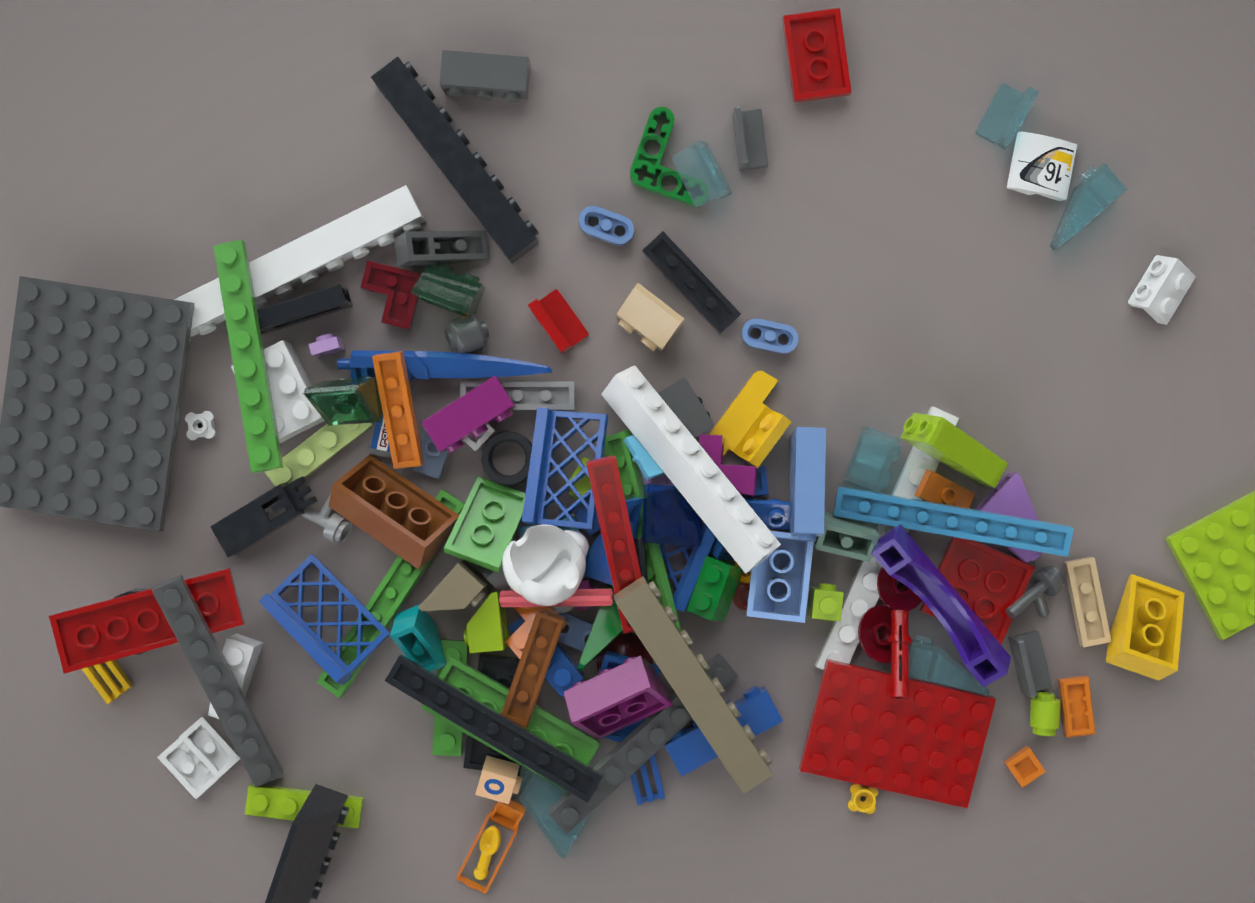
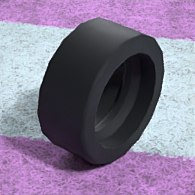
M504 431L495 434L487 440L482 449L481 463L484 472L491 480L498 484L515 485L522 483L528 478L532 443L528 438L517 432ZM507 441L519 444L526 455L523 469L514 475H504L498 472L492 461L495 448Z

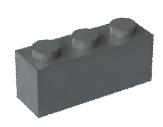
M442 50L440 86L443 92L451 97L461 98L464 97V94L475 95L476 98L482 100H491L492 96L504 97V100L508 102H520L521 99H528L531 67L529 57Z

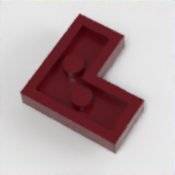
M367 260L360 288L387 295L381 323L411 331L424 275Z

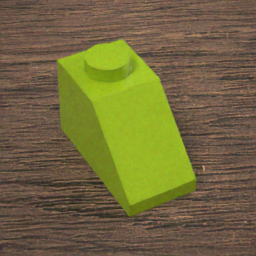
M499 590L489 595L467 623V629L464 630V642L466 646H469L470 653L501 651L509 647L505 642L509 638L506 607L500 606Z

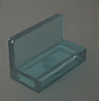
M1002 83L975 133L1005 149L1013 142L1039 91L1028 87L1022 93Z
M700 140L672 156V161L695 207L699 208L716 198L723 199L732 194L706 142Z

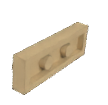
M1095 557L1063 562L1079 645L1081 647H1089L1112 642Z

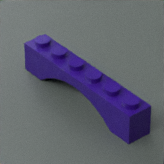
M901 524L880 537L871 554L891 577L910 588L931 609L951 637L964 665L983 688L1006 675L1011 656Z

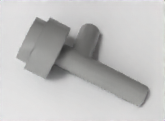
M330 496L320 512L310 507L303 510L305 514L301 516L323 527V537L331 542L342 543L349 536L352 523L337 512L332 515L334 510L329 507Z

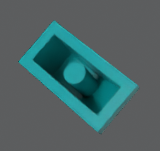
M419 604L396 614L390 637L407 658L433 672L445 667L447 662L436 623L426 611L418 608L421 605Z

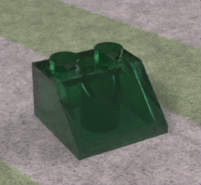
M437 263L436 267L427 265L411 293L420 301L453 313L469 317L472 314L475 315L485 289L479 283L480 278L468 273H464L463 277L452 273L453 268Z
M366 376L356 379L322 381L304 389L303 394L329 426L382 422L383 411L376 377Z

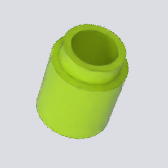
M1037 692V696L1031 697L1029 725L1032 727L1033 734L1041 736L1056 735V729H1059L1061 700L1055 698L1054 693Z

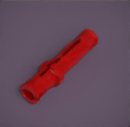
M893 610L891 611V636L888 637V643L891 645V699L908 700L910 698L909 645L912 644V637L909 636V611ZM899 629H901V651L899 650ZM899 659H901V681H899Z

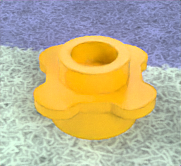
M852 784L850 787L852 793L851 800L847 803L848 808L852 812L858 810L867 814L874 813L876 810L875 797L878 795L877 788ZM862 796H865L864 801L860 800Z

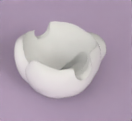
M541 524L528 528L520 540L515 542L516 540L511 541L506 547L502 558L506 581L511 589L522 595L527 601L541 606H552L569 599L578 589L585 573V557L589 550L588 540L581 532L572 529L563 531L553 525Z

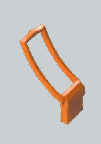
M511 799L509 804L499 801L494 804L493 809L486 816L455 879L472 889L486 894L518 832L519 822L522 820L527 807ZM489 819L514 833L487 886L484 887L462 876L461 873Z

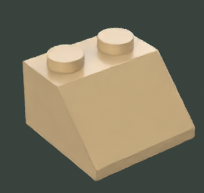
M639 283L633 288L617 313V318L620 319L618 325L630 334L635 331L643 338L640 342L653 352L656 348L661 352L680 329L685 319Z

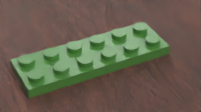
M451 656L439 677L495 711L502 713L510 689ZM422 704L421 708L423 710L429 712L430 714L452 725L453 727L459 729L460 731L466 733L467 735L473 737L474 739L480 741L481 743L487 745L488 747L494 749L495 751L501 753L502 755L508 757L516 763L538 774L537 772L533 771L532 769L528 768L527 766L523 765L522 763L518 762L517 760L513 759L512 757L508 756L507 754L503 753L502 751L498 750L497 748L493 747L492 745L488 744L487 742L483 741L482 739L478 738L477 736L473 735L472 733L468 732L467 730L463 729L462 727L458 726L457 724L453 723L452 721L448 720L447 718L443 717L442 715L438 714L437 712ZM535 704L526 729L588 766L601 742Z

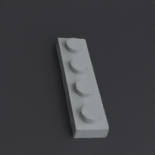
M460 381V397L485 381ZM500 381L516 405L512 410H537L538 407L549 408L550 410L575 411V381Z

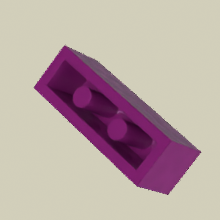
M493 376L421 423L439 452L448 451L451 454L463 447L462 441L470 435L473 438H477L489 429L486 425L494 420L500 423L512 416L511 410L516 405L499 378Z

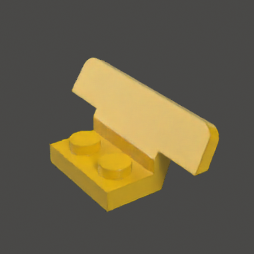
M756 371L709 434L722 435L724 437L723 456L729 449L750 465L756 466V468L761 465L792 422L784 415L771 410L763 404V401L779 380L764 371Z

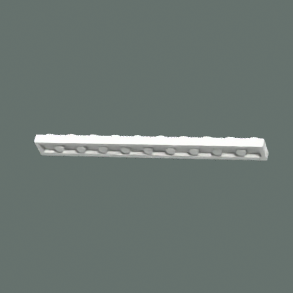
M930 407L927 414L943 417L955 426L959 420L958 417L936 407ZM913 446L891 495L922 500L914 496L926 469L935 472L940 461ZM878 524L876 530L879 538L895 527ZM874 556L871 562L861 561L843 601L841 621H834L815 666L823 670L826 659L850 663L859 643L858 626L860 619L869 608L876 605L879 598L877 577L882 566Z

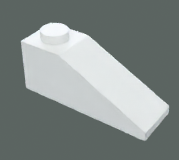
M234 634L226 638L222 653L246 697L264 642L240 634ZM210 702L208 716L219 719Z

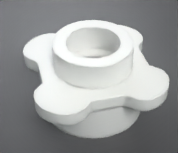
M204 411L202 414L190 412L186 415L185 421L188 423L189 429L186 435L190 440H197L198 437L211 439L215 436L213 413L210 411ZM199 423H202V428L198 427Z

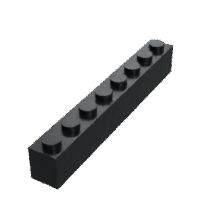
M397 56L372 75L371 79L511 264H513L539 244L535 237L539 232L530 220L526 222L522 220L518 214L522 210L512 197L508 200L501 192L504 186L494 174L490 177L484 170L487 164L478 152L471 153L467 147L470 142L460 129L455 132L449 124L453 119L443 106L440 109L436 107L433 103L436 97L426 84L422 87L415 79L419 75L408 61L404 64Z

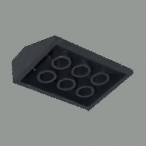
M315 784L291 825L265 903H310L311 899L317 900L323 883L319 882L321 874L326 875L332 858L327 857L329 850H335L341 834L336 832L338 824H344L350 809L345 806L349 795Z

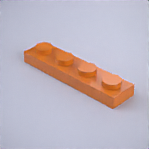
M404 352L375 354L372 356L393 469L421 466L424 464Z

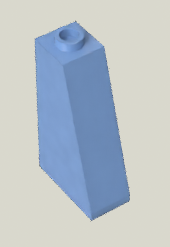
M796 427L789 437L790 502L792 505L790 536H798V541L814 542L816 537L824 534L826 428Z

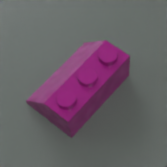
M642 656L628 658L624 661V664L613 669L603 670L598 676L588 681L577 682L573 685V688L564 691L572 724L596 740L673 705L654 667Z

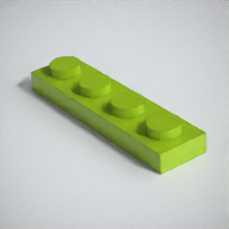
M251 783L248 786L245 815L294 821L311 791L260 785L255 788L254 784ZM348 796L345 806L350 809L344 824H338V826L357 829L361 826L364 797Z

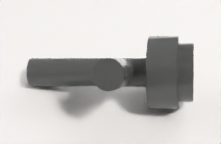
M1044 566L1033 575L1035 585L1005 610L1007 615L1014 619L1034 602L1038 615L1041 617L1047 616L1050 611L1043 593L1048 596H1055L1062 590L1065 583L1063 574L1054 566Z

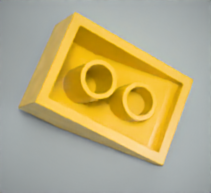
M1131 574L1110 631L1112 642H1109L1107 646L1106 663L1158 681L1177 672L1185 593Z

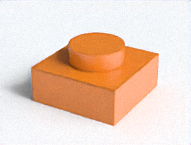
M1025 746L1003 761L1022 788L1046 772L1028 746Z

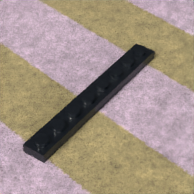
M399 655L385 679V682L587 803L603 778V774L404 655Z

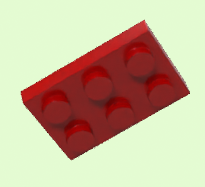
M840 8L783 15L782 22L794 103L849 96L852 91Z

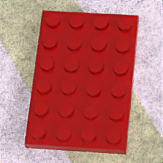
M826 659L799 769L801 772L968 809L996 699L990 695L909 677L910 698L908 700L891 699V673Z

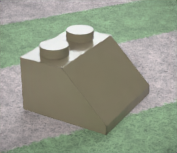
M463 560L457 563L418 608L422 611L465 609L470 604L475 607L488 594L489 591L485 587L490 582L471 564Z

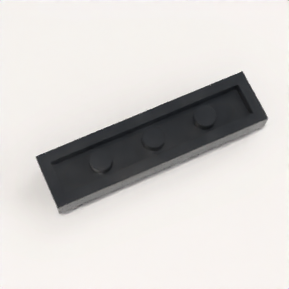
M664 231L642 250V253L719 335L741 315Z

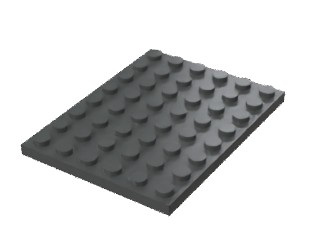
M24 276L19 277L0 423V507L157 532L164 530L195 303Z

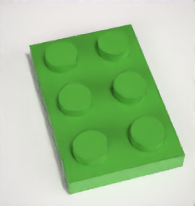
M478 476L445 544L444 553L499 573L502 566L503 553L509 543L513 541L522 521L526 493Z

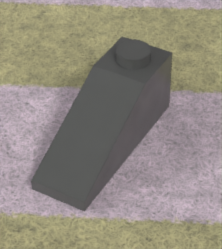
M486 230L404 232L394 239L397 267H425L489 259Z

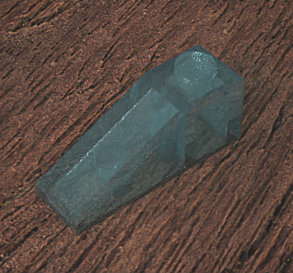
M1106 164L1097 169L1091 166L1078 177L1081 182L1073 188L1051 241L1050 247L1052 250L1065 244L1128 190Z
M916 635L915 640L912 639V644L909 645V676L989 696L990 690L986 686L983 688L972 674L944 650L934 645L933 639Z

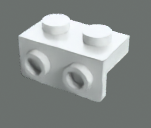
M1156 255L1129 298L1128 304L1132 307L1144 309L1157 323L1167 325L1196 276L1178 258Z

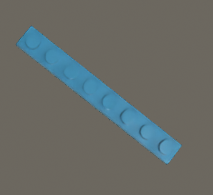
M838 486L833 516L894 527L901 524L906 529L1066 557L1069 555L1074 531L1072 526L841 486Z

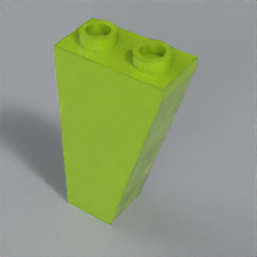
M913 413L904 424L901 439L977 484L996 488L1008 463L951 422L940 416Z

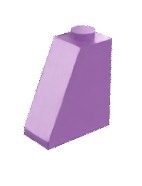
M1008 473L997 484L996 488L975 508V510L1038 520L1022 478L1017 473ZM1004 546L1018 560L1027 563L1036 560L1043 553Z

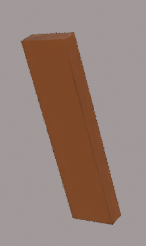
M538 608L501 713L525 728L528 727L566 617Z

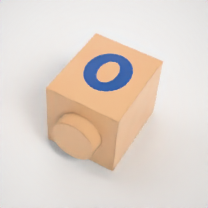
M486 756L475 795L509 804L512 793L518 795L522 777L517 776L520 765Z

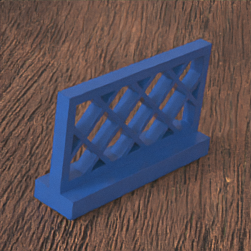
M537 407L522 522L531 526L547 524L556 527L594 530L596 507L592 488L582 496L574 484L585 475L589 477L587 467L578 458L582 452L591 446L596 453L595 459L603 458L609 417L607 414L552 411L549 408ZM559 418L569 419L574 425L563 437L557 431ZM590 421H600L598 432L589 439L581 428ZM579 431L586 442L574 452L566 441ZM563 444L571 455L558 465L553 458L554 451ZM575 459L583 470L570 480L562 469ZM560 473L567 484L554 493L550 488V479ZM571 488L579 499L566 509L559 497ZM556 501L563 513L554 520L545 519L547 507ZM582 503L588 509L587 523L576 522L570 514ZM568 517L570 521H563V519Z
M664 492L659 496L652 517L655 525L659 517L668 514L674 527L673 530L659 535L655 525L660 549L663 554L662 557L665 559L670 571V575H667L668 579L672 578L676 586L673 595L675 608L686 612L705 557L711 556L710 551L715 544L716 536L705 523L700 530L698 523L703 520L701 518L696 520L691 505L685 498V503L670 509L666 499L669 492ZM664 504L666 507V511L661 512V509ZM687 506L693 521L677 527L672 512ZM695 525L699 536L695 543L685 546L679 531ZM676 532L682 548L667 554L661 538ZM694 547L689 556L687 549ZM683 551L687 559L686 567L674 573L668 557ZM683 573L678 583L676 576Z
M313 554L295 569L271 594L266 593L258 601L336 683L342 685L352 677L351 674L390 636V632ZM312 564L320 570L319 582H305V571ZM325 576H326L331 582H324V581H325ZM319 586L318 602H304V587ZM324 586H336L339 589V602H324ZM289 587H299L298 603H287L281 595ZM344 595H345L350 601L344 602ZM318 606V621L316 623H306L303 619V607ZM323 606H338V622H323ZM344 606H356L358 608V622H343ZM292 607H298V613ZM363 615H364L369 621L363 622ZM338 626L337 643H326L322 639L323 627ZM343 626H358L357 642H342ZM363 626H375L381 632L373 642H362ZM311 627H317V633ZM357 646V658L348 666L342 660V647ZM362 646H368V647L362 652ZM331 647H337V654Z

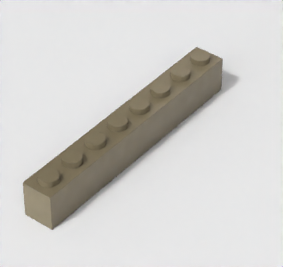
M644 576L613 595L615 603L741 792L745 794L771 777L773 774L768 765L773 763L764 748L758 750L753 743L757 738L747 724L743 727L737 719L742 715L733 701L727 703L722 696L726 691L718 678L711 679L706 672L710 669V666L701 653L696 656L691 649L694 642L687 631L684 629L680 632L675 625L678 618L669 605L665 608L658 599L663 595L654 581L648 583Z

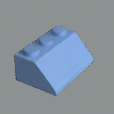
M770 530L781 545L766 560L751 570L746 616L805 623L814 542L798 541V536H790V532Z

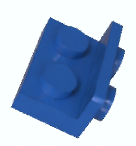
M743 497L768 529L789 530L791 502L779 499L757 500Z

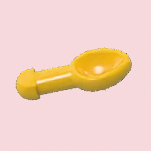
M494 825L486 828L480 837L479 847L481 855L477 867L474 868V877L477 880H484L487 877L492 855L498 851L501 844L500 831Z

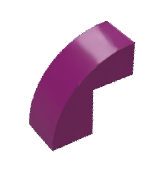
M699 434L700 446L741 495L755 497L756 466L723 465L724 437L722 435Z

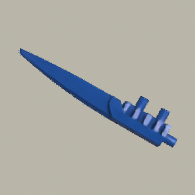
M353 350L350 358H338L337 368L338 370H350L351 381L362 379L363 393H373L376 375L372 356L398 351ZM403 351L409 382L414 378H489L493 376L509 377L552 372L549 366L493 356L454 352Z

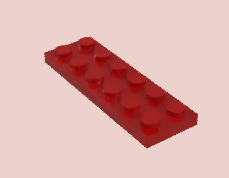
M230 568L185 579L212 633L245 624ZM153 588L50 615L49 620L63 673H69L179 643L152 592Z

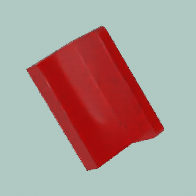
M557 289L538 301L536 298L528 304L529 309L561 354H564L589 335Z

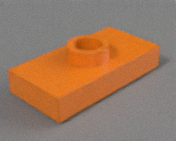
M926 469L914 496L928 502L969 508L976 493Z
M1085 675L1057 679L1064 736L1076 737L1096 734L1089 677Z

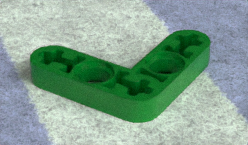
M657 107L649 115L630 170L631 182L640 189L692 207L702 206L706 203L709 196V188L704 181L660 165L674 126V115L666 107ZM661 115H665L666 121L669 124H663L660 131L661 136L653 134L657 128V121L654 118L659 119ZM648 141L658 142L660 151L657 154L649 155L645 152L644 145ZM646 168L647 174L655 177L656 171L660 172L657 178V187L652 186L653 179L645 177L643 181H639L638 174L635 172ZM671 176L677 180L678 186L675 190L666 191L663 189L661 182L665 177ZM682 181L688 182L685 187L687 189L694 190L696 186L700 187V193L704 194V196H698L697 200H693L692 193L685 190L683 196L678 195L682 188Z

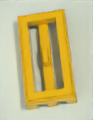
M116 660L105 663L122 685L121 688L118 687L102 664L94 665V668L91 666L82 669L107 704L113 702L134 686Z

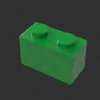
M706 556L687 611L711 621H725L743 572L741 567L724 559Z

